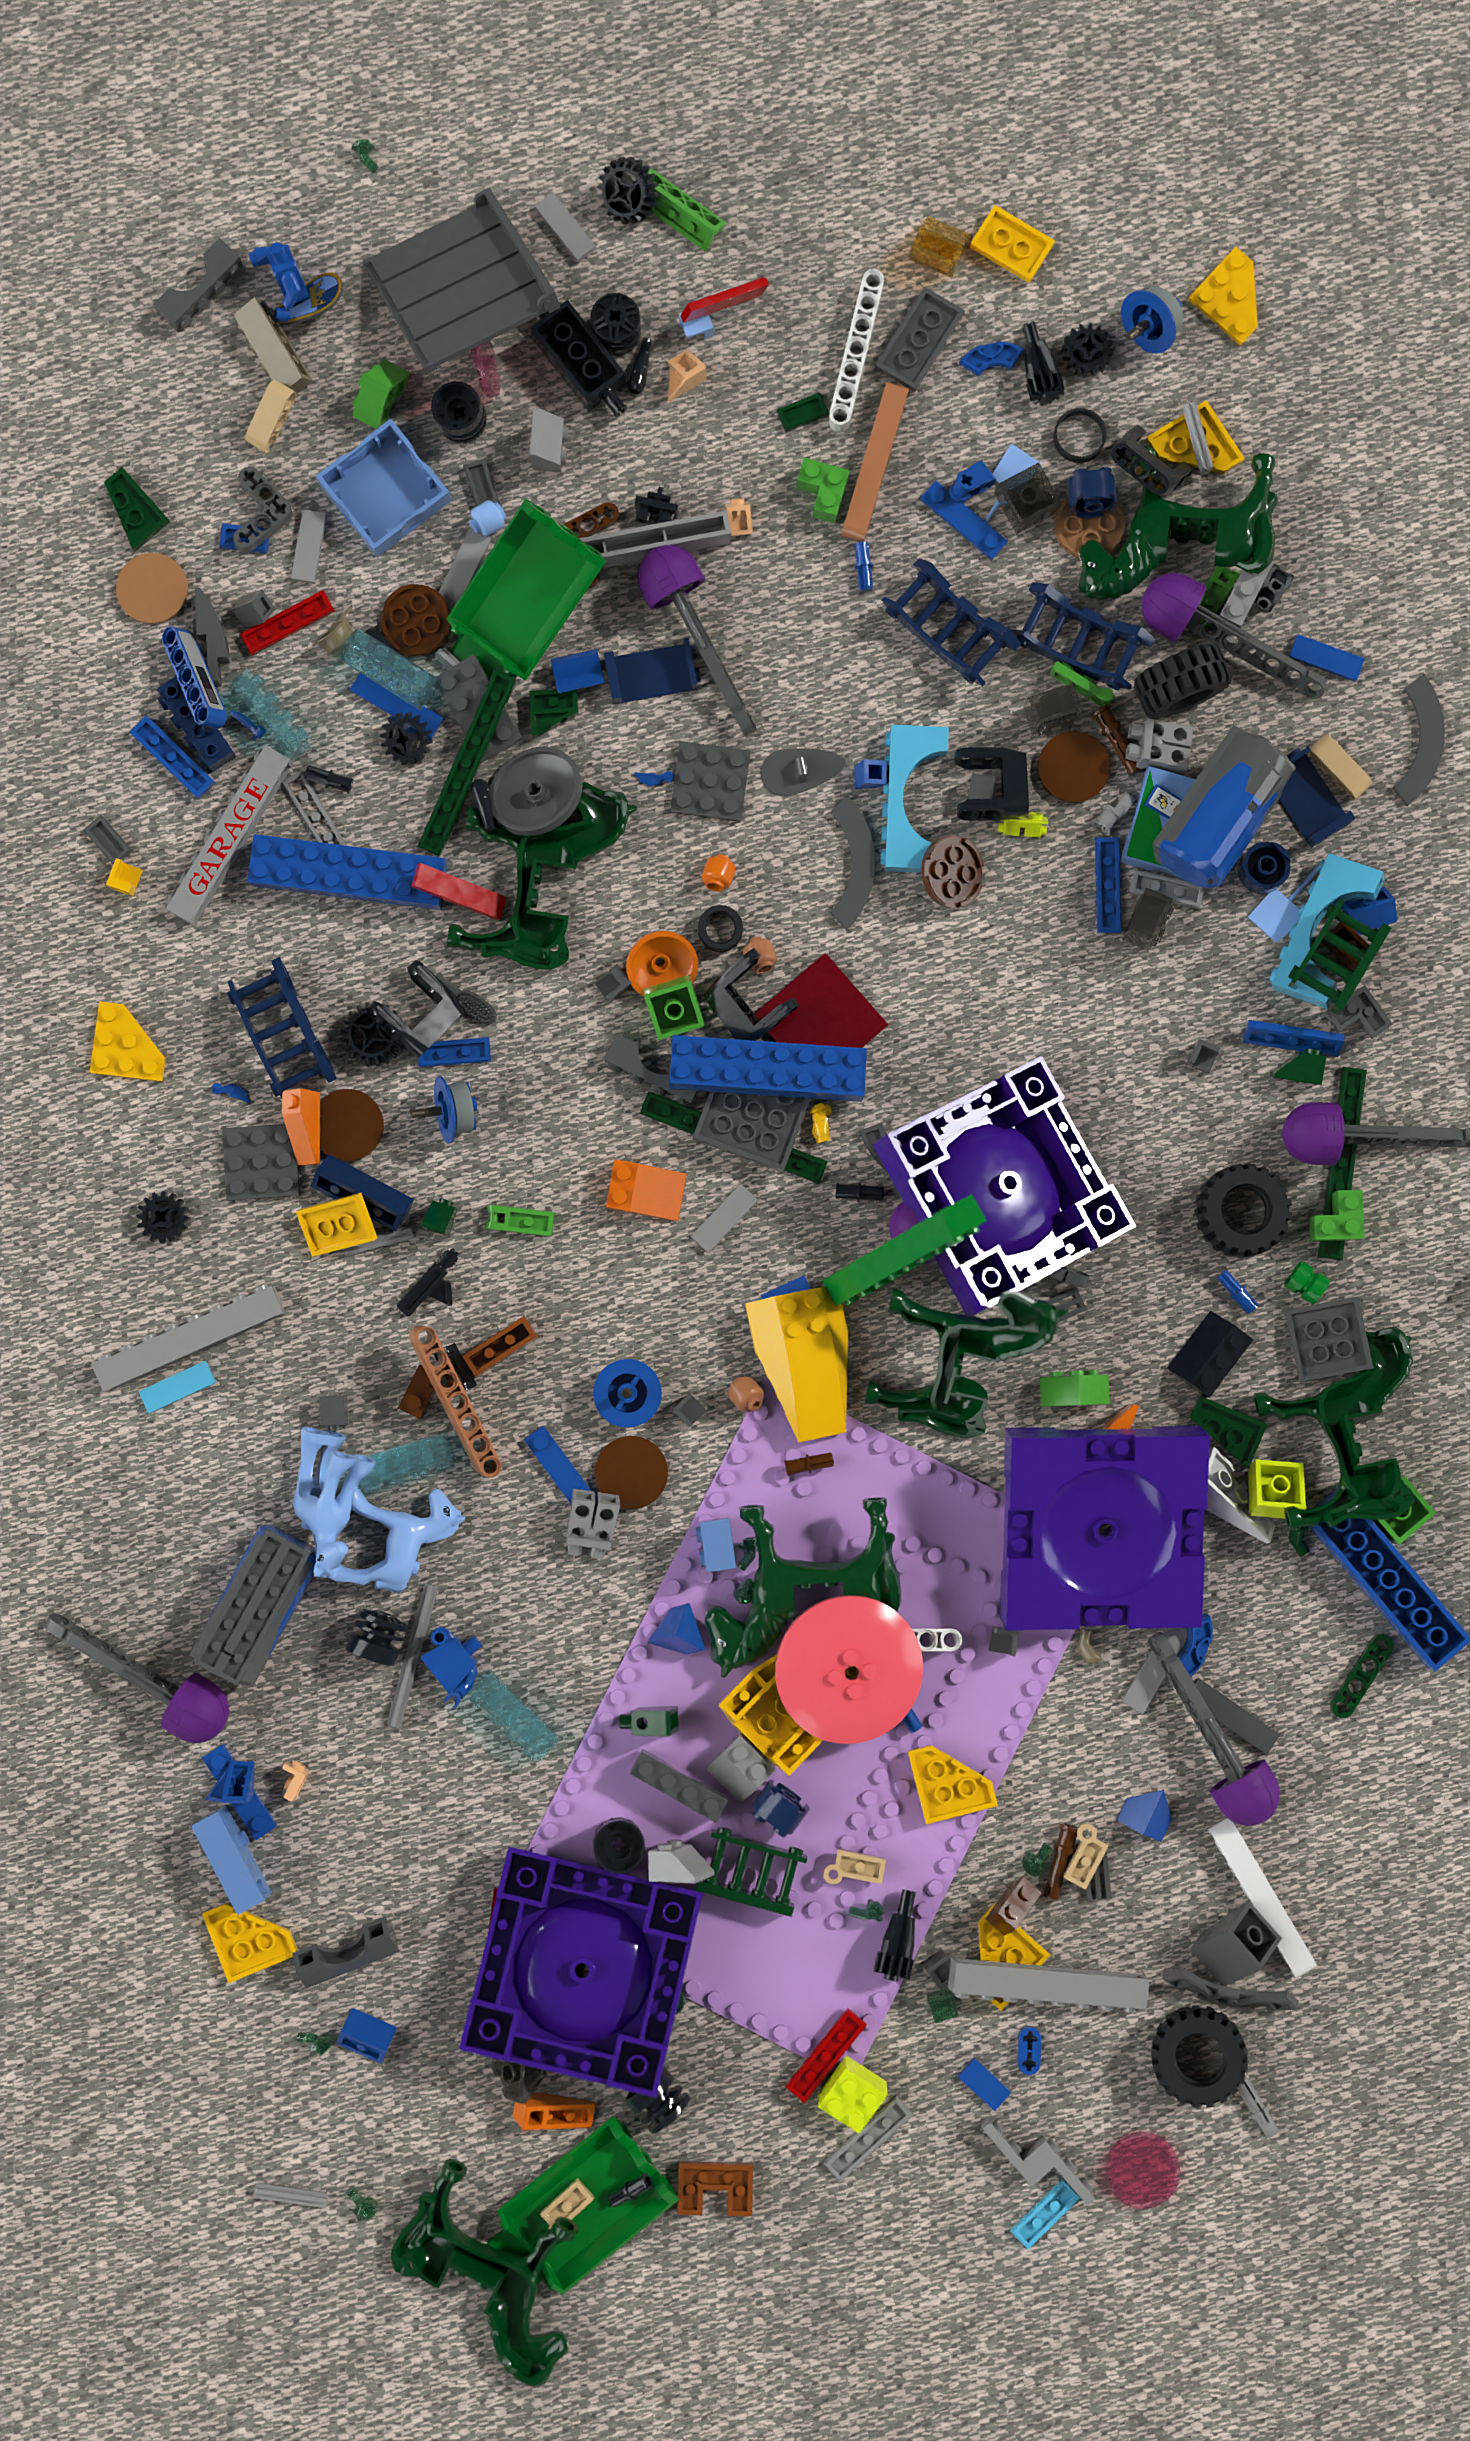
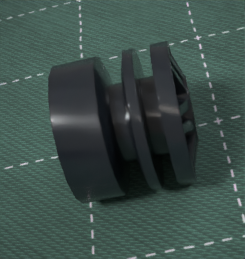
M610 293L599 298L593 305L590 314L593 333L612 356H621L633 351L641 338L640 312L635 301L627 295L620 293Z
M452 381L443 384L435 392L431 401V411L435 422L447 439L455 443L466 444L475 441L482 435L487 425V414L478 393L471 385L460 381ZM460 414L463 416L465 414V417L457 418V415Z
M360 1609L358 1616L367 1620V1622L357 1620L354 1625L364 1632L363 1634L352 1633L346 1650L361 1658L383 1665L394 1666L400 1650L392 1645L391 1641L402 1642L405 1638L403 1635L395 1632V1630L407 1632L409 1625L386 1612Z
M623 1817L610 1818L603 1822L595 1831L593 1838L594 1856L599 1865L606 1871L616 1874L627 1873L636 1868L642 1861L645 1853V1839L639 1827L633 1821ZM617 1838H621L622 1842L626 1843L625 1846L620 1847V1850H616L615 1846L611 1845L612 1842L617 1841Z
M665 2066L663 2067L656 2098L630 2091L624 2099V2102L634 2114H638L645 2109L647 2110L641 2122L643 2124L650 2123L648 2130L651 2134H655L673 2123L691 2100L687 2092L680 2095L683 2090L681 2085H676L671 2089L668 2088L674 2077Z

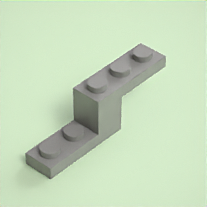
M1270 563L1259 574H1250L1242 570L1218 616L1240 628L1273 563ZM1215 624L1213 625L1211 631L1218 630ZM1228 635L1226 639L1232 643L1235 636ZM1206 640L1204 644H1209L1212 642ZM1220 648L1223 657H1225L1227 651Z
M987 2117L981 2123L985 2133L1031 2187L1055 2167L1087 2206L1095 2199L1091 2192L1094 2189L1085 2177L1080 2179L1076 2175V2166L1068 2157L1064 2160L1058 2152L1061 2149L1052 2138L1047 2141L1042 2136L1020 2155L1019 2153L1022 2152V2149L1013 2139L1010 2141L1006 2139L1003 2135L1006 2131L997 2120L992 2122Z

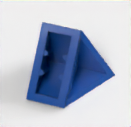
M690 1603L671 1608L647 1642L686 1655L706 1650Z
M230 1761L229 1767L205 1799L219 1803L247 1804L253 1801L254 1761Z
M1164 1790L1127 1798L1117 1818V1821L1133 1830L1162 1842L1172 1820Z

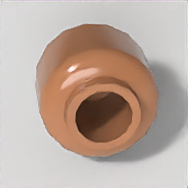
M761 937L751 938L743 948V955L755 948L761 956L758 959V963L750 971L757 974L770 972L777 962V955L772 942Z
M738 1377L730 1384L728 1396L741 1412L747 1413L756 1411L761 1407L764 1399V1390L752 1377Z

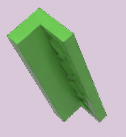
M650 169L648 171L649 174H656L652 180L659 184L658 187L654 188L655 192L660 194L657 198H654L658 204L652 208L653 214L706 251L710 247L715 235L722 231L727 223L653 169Z

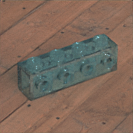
M357 628L344 642L341 661L421 711L433 698L438 678L377 639Z
M247 668L229 682V685L291 761H296L311 749L307 741L310 738L302 727L298 729L292 723L295 719L287 709L281 710L277 705L280 702L272 690L267 693L262 687L265 684L263 679L257 672L252 674Z
M444 1432L366 1456L375 1460L376 1464L373 1470L362 1478L358 1484V1489H366V1493L381 1489L380 1484L388 1481L390 1485L404 1482V1476L412 1474L413 1478L427 1475V1469L436 1467V1470L440 1471L451 1467L450 1462L455 1461L448 1434Z
M492 1670L468 1693L471 1696L469 1700L478 1709L483 1707L489 1713L487 1718L495 1726L500 1724L506 1730L505 1735L514 1744L518 1741L524 1747L523 1753L530 1760L536 1759L540 1762L560 1741L561 1737Z

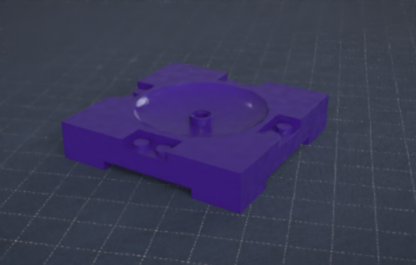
M1042 1056L888 1133L873 1144L907 1209L912 1208L920 1222L971 1194L987 1220L978 1226L979 1232L968 1238L963 1234L962 1236L965 1240L952 1247L948 1243L949 1249L938 1255L932 1253L966 1315H976L998 1303L997 1299L1002 1292L1010 1290L1018 1292L1136 1227L1114 1185H1107L1061 1101L1065 1097Z
M1152 1426V1429L1056 1430L1054 1427L1005 1428L1003 1570H1001L1000 1619L1005 1629L1067 1630L1080 1629V1626L1127 1625L1129 1629L1202 1628L1205 1568L1203 1534L1204 1511L1207 1509L1210 1435L1201 1426ZM1108 1524L1106 1530L1098 1531L1101 1525Z
M508 1847L479 1972L458 2050L507 2062L519 2063L656 2098L703 1893ZM579 1963H585L589 1967V1974L585 1978H581L576 1974V1967Z

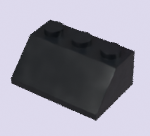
M1210 1311L1167 1369L1203 1397L1210 1398L1254 1339L1231 1322Z

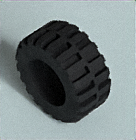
M1213 643L1191 647L1155 663L1135 678L1134 688L1146 716L1157 720L1179 714L1215 697L1218 693L1229 687L1232 676L1220 648Z
M1235 1164L1215 1173L1203 1184L1201 1192L1197 1195L1195 1201L1197 1208L1194 1209V1215L1198 1218L1196 1225L1198 1230H1202L1204 1234L1202 1236L1206 1242L1209 1241L1213 1245V1249L1222 1251L1224 1255L1230 1257L1238 1256V1258H1245L1264 1253L1282 1240V1235L1287 1233L1289 1229L1288 1221L1292 1220V1212H1289V1206L1292 1205L1291 1198H1287L1285 1192H1288L1285 1185L1282 1186L1278 1182L1280 1178L1276 1174L1271 1175L1268 1173L1269 1169L1264 1167L1258 1168L1256 1164ZM1234 1189H1250L1257 1193L1263 1201L1265 1207L1264 1221L1258 1229L1251 1233H1237L1230 1229L1223 1219L1221 1212L1222 1201Z
M1192 2005V2008L1185 2009V2007H1182L1175 2014L1170 2013L1165 2017L1166 2020L1163 2024H1159L1157 2033L1153 2036L1152 2065L1160 2086L1162 2085L1165 2088V2092L1170 2097L1174 2096L1177 2098V2102L1183 2105L1189 2103L1194 2108H1199V2105H1206L1207 2108L1214 2107V2103L1220 2102L1223 2104L1228 2101V2096L1231 2094L1234 2096L1238 2092V2086L1240 2083L1243 2084L1245 2071L1248 2070V2053L1238 2027L1233 2021L1231 2022L1228 2019L1227 2015L1222 2012L1218 2013L1214 2008L1208 2006L1200 2008L1199 2005ZM1195 2033L1208 2034L1221 2046L1223 2052L1222 2065L1217 2073L1211 2077L1194 2079L1186 2076L1179 2069L1175 2057L1176 2049L1180 2041L1188 2035Z

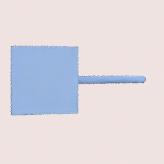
M1013 444L1009 446L993 472L996 482L1005 488L984 521L987 524L1008 490L1020 496L1041 464Z
M1318 866L1289 898H1286L1276 889L1268 893L1248 916L1255 925L1275 942L1285 937L1292 926L1299 921L1300 916L1298 914L1300 909L1292 901L1317 874Z

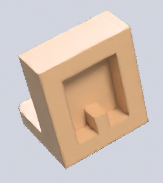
M743 498L731 499L730 504H725L731 536L753 534L749 502H744Z
M298 1761L286 1762L282 1769L294 1775V1777L290 1776L283 1788L286 1790L283 1798L291 1802L297 1798L309 1775V1772L305 1771L306 1766Z

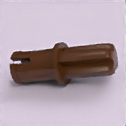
M830 1452L814 1456L806 1454V1457L785 1460L787 1476L807 1471L810 1474L813 1470L833 1467V1455Z

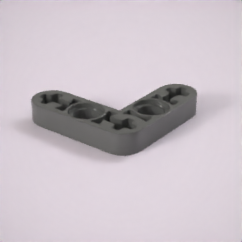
M254 467L243 468L238 475L242 489L263 510L234 533L235 547L242 553L253 551L288 523L293 515L289 502ZM247 475L254 477L255 484L257 485L256 488L250 480L246 481L245 477ZM262 491H270L272 493V496L267 500L259 498V494ZM276 503L277 506L280 508V510H284V509H285V512H286V513H285V514H282V513H280V512L277 513V510H276V507L274 506V504ZM261 521H266L270 524L269 528L264 531L258 530L256 527ZM241 538L249 539V543H247V544H246L245 542H242V543H241V540H240V539H241Z

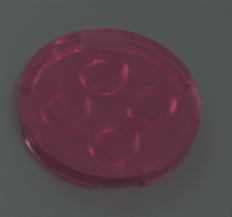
M491 340L471 349V355L478 375L482 376L478 381L484 394L488 398H493L500 394V380Z
M1136 2131L1122 2136L1113 2145L1106 2158L1105 2175L1111 2191L1121 2202L1133 2208L1149 2209L1163 2204L1173 2195L1180 2179V2164L1174 2149L1165 2139L1152 2132Z

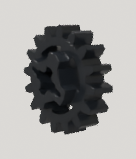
M1089 323L1087 329H1084V326L1080 324L1078 331L1072 328L1070 336H1065V344H1063L1061 349L1065 353L1062 360L1069 361L1066 368L1074 367L1075 375L1082 371L1083 377H1086L1088 372H1091L1094 377L1096 376L1097 369L1104 372L1105 365L1110 364V357L1114 352V349L1110 348L1113 340H1106L1109 333L1104 332L1101 334V326L1094 330L1092 329V323ZM1087 343H1088V348H1089V351H1090L1088 357H1087V352H1086V348H1085L1086 345H1087ZM1099 358H1101V359L1098 360L1097 362L1091 364V362H1092L1094 359H1099Z
M400 712L396 714V718L394 716L388 718L390 724H383L382 727L386 732L380 734V737L385 738V742L381 744V747L387 746L388 750L385 754L386 756L393 754V762L401 759V765L407 764L408 761L412 765L417 763V760H423L425 758L424 754L430 752L427 745L433 743V740L428 739L427 735L431 734L432 731L425 730L424 727L428 723H420V715L412 718L411 712H407L405 715ZM408 736L409 740L405 741L404 737Z
M162 1191L161 1197H159L154 1192L152 1193V1200L145 1197L146 1205L138 1206L142 1210V1214L136 1215V1218L141 1219L142 1222L137 1227L145 1228L142 1233L143 1236L147 1237L151 1234L150 1241L155 1242L159 1238L160 1244H165L167 1238L173 1243L175 1242V1235L180 1238L183 1237L180 1232L181 1229L188 1230L189 1227L184 1223L191 1220V1217L185 1216L189 1208L182 1207L183 1199L180 1198L176 1201V1194L171 1193L168 1197L167 1192ZM170 1202L171 1204H168L166 1207H160L157 1203ZM149 1211H150V1212H151V1220L148 1222V1215H149ZM160 1213L167 1214L165 1216L166 1222L159 1221L161 1219ZM178 1213L179 1219L178 1223L176 1224L175 1215ZM160 1228H166L170 1232L160 1234L156 1231Z

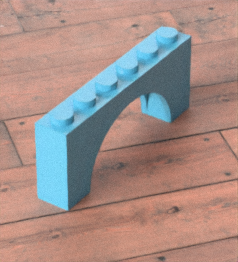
M891 725L890 732L885 733V747H889V756L884 757L888 770L887 785L883 786V794H887V803H883L882 817H887L886 826H882L881 841H886L885 850H881L880 864L885 865V871L921 873L922 860L931 842L918 835L910 825L904 811L903 790L908 777L921 763L934 757L947 755L949 727Z
M1328 853L1326 860L1322 859L1319 864L1317 873L1320 874L1317 881H1312L1309 887L1308 895L1310 897L1307 903L1301 905L1298 914L1300 916L1297 925L1294 924L1289 933L1291 940L1288 947H1283L1279 957L1281 963L1278 968H1274L1270 977L1274 990L1327 1010L1331 1003L1330 998L1298 980L1293 988H1290L1288 985L1291 979L1288 978V975L1294 965H1301L1312 946L1315 930L1332 903L1337 905L1340 899L1344 900V902L1353 899H1370L1375 901L1385 880L1383 871ZM1309 960L1303 972L1330 988L1337 990L1336 981L1325 976L1315 963Z

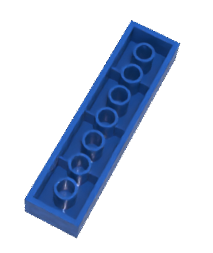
M254 834L247 882L252 887L442 910L443 899L411 886L419 863L447 873L448 863L445 858Z
M673 1035L669 1089L862 1102L865 1096L867 1049Z
M1338 1486L1313 1508L1319 1507L1333 1498ZM1351 1518L1341 1521L1332 1528L1328 1527L1325 1522L1315 1527H1309L1427 1669L1432 1671L1438 1670L1470 1642V1636L1372 1520Z

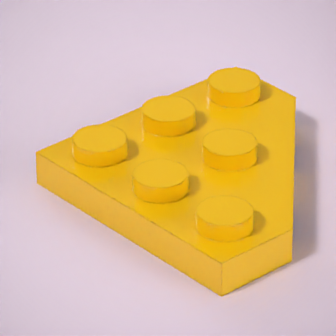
M1235 246L1189 296L1188 301L1240 346L1257 329L1258 325L1254 263Z
M1207 400L1197 405L1213 468L1210 471L1225 474L1244 462L1245 458ZM1184 414L1146 437L1145 441L1150 448L1154 449L1159 460L1179 465L1185 462L1189 466L1199 469Z
M99 1001L89 1073L163 1082L166 1058L135 1020L124 1004Z
M933 1745L907 1751L926 1824L998 1806L990 1779Z
M224 1903L202 1913L228 1983L292 1958L293 1952L298 1951L291 1930L247 1911L237 1915L233 1906L229 1903Z
M994 1903L978 1921L980 1960L1042 1965L1050 1954L1020 1926L1015 1931L1003 1936L985 1920L996 1905ZM994 1997V2000L990 2001L1000 2011L1009 2003L1004 2001L1002 1997Z

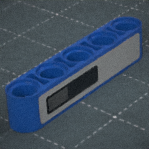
M168 626L163 631L162 642L194 720L197 724L204 726L223 727L227 719L226 710L194 634L189 630Z

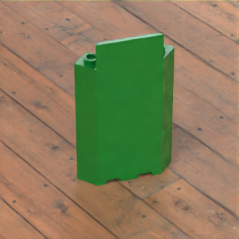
M525 498L446 618L452 626L451 631L460 636L454 644L451 654L460 662L474 654L489 680L495 669L515 679L518 676L526 681L605 564V558L594 547L585 544L577 538L578 535L564 524L561 525L551 518V514Z
M613 2115L497 2210L501 2218L499 2224L502 2230L487 2242L491 2247L522 2257L528 2255L533 2250L539 2233L550 2226L540 2215L541 2211L578 2178L594 2195V2199L572 2219L578 2226V2233L574 2239L562 2242L551 2250L543 2264L539 2277V2283L544 2281L549 2290L552 2291L554 2289L563 2295L680 2199L668 2179L656 2169L652 2163L653 2160L642 2146L639 2147L632 2138L629 2129ZM644 2173L651 2176L653 2180L652 2189L640 2194L635 2201L628 2200L615 2208L610 2205L608 2196L622 2188L626 2181L635 2180Z

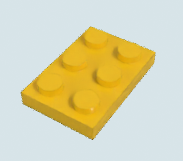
M994 205L971 241L969 248L1030 283L1054 246L1055 240Z
M362 1193L312 1205L296 1211L312 1257L371 1242L378 1238Z

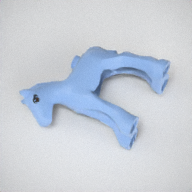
M305 1426L301 1430V1462L293 1499L294 1513L302 1520L301 1527L311 1530L314 1537L316 1549L315 1577H320L325 1572L332 1579H335L336 1568L340 1566L349 1549L344 1542H336L337 1536L349 1521L352 1500L358 1484L362 1478L373 1470L376 1461L363 1455L338 1452L337 1450L346 1439L344 1434L332 1430L322 1431ZM322 1446L316 1476L313 1480L312 1474L315 1457ZM349 1468L341 1492L335 1499L338 1482Z
M357 1487L353 1496L351 1510L361 1516L378 1521L390 1529L386 1540L385 1560L367 1569L358 1570L343 1567L340 1564L336 1568L335 1579H332L325 1572L320 1577L330 1578L336 1582H353L361 1585L375 1581V1590L386 1589L394 1593L402 1592L407 1587L411 1575L416 1577L421 1562H417L416 1559L421 1544L432 1543L452 1536L466 1517L461 1515V1511L455 1508L440 1489L431 1490L428 1495L430 1516L420 1518L406 1512L389 1511L373 1506L366 1500L359 1487Z

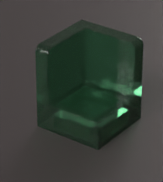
M948 1987L926 1993L935 2023L959 2016L952 1992Z

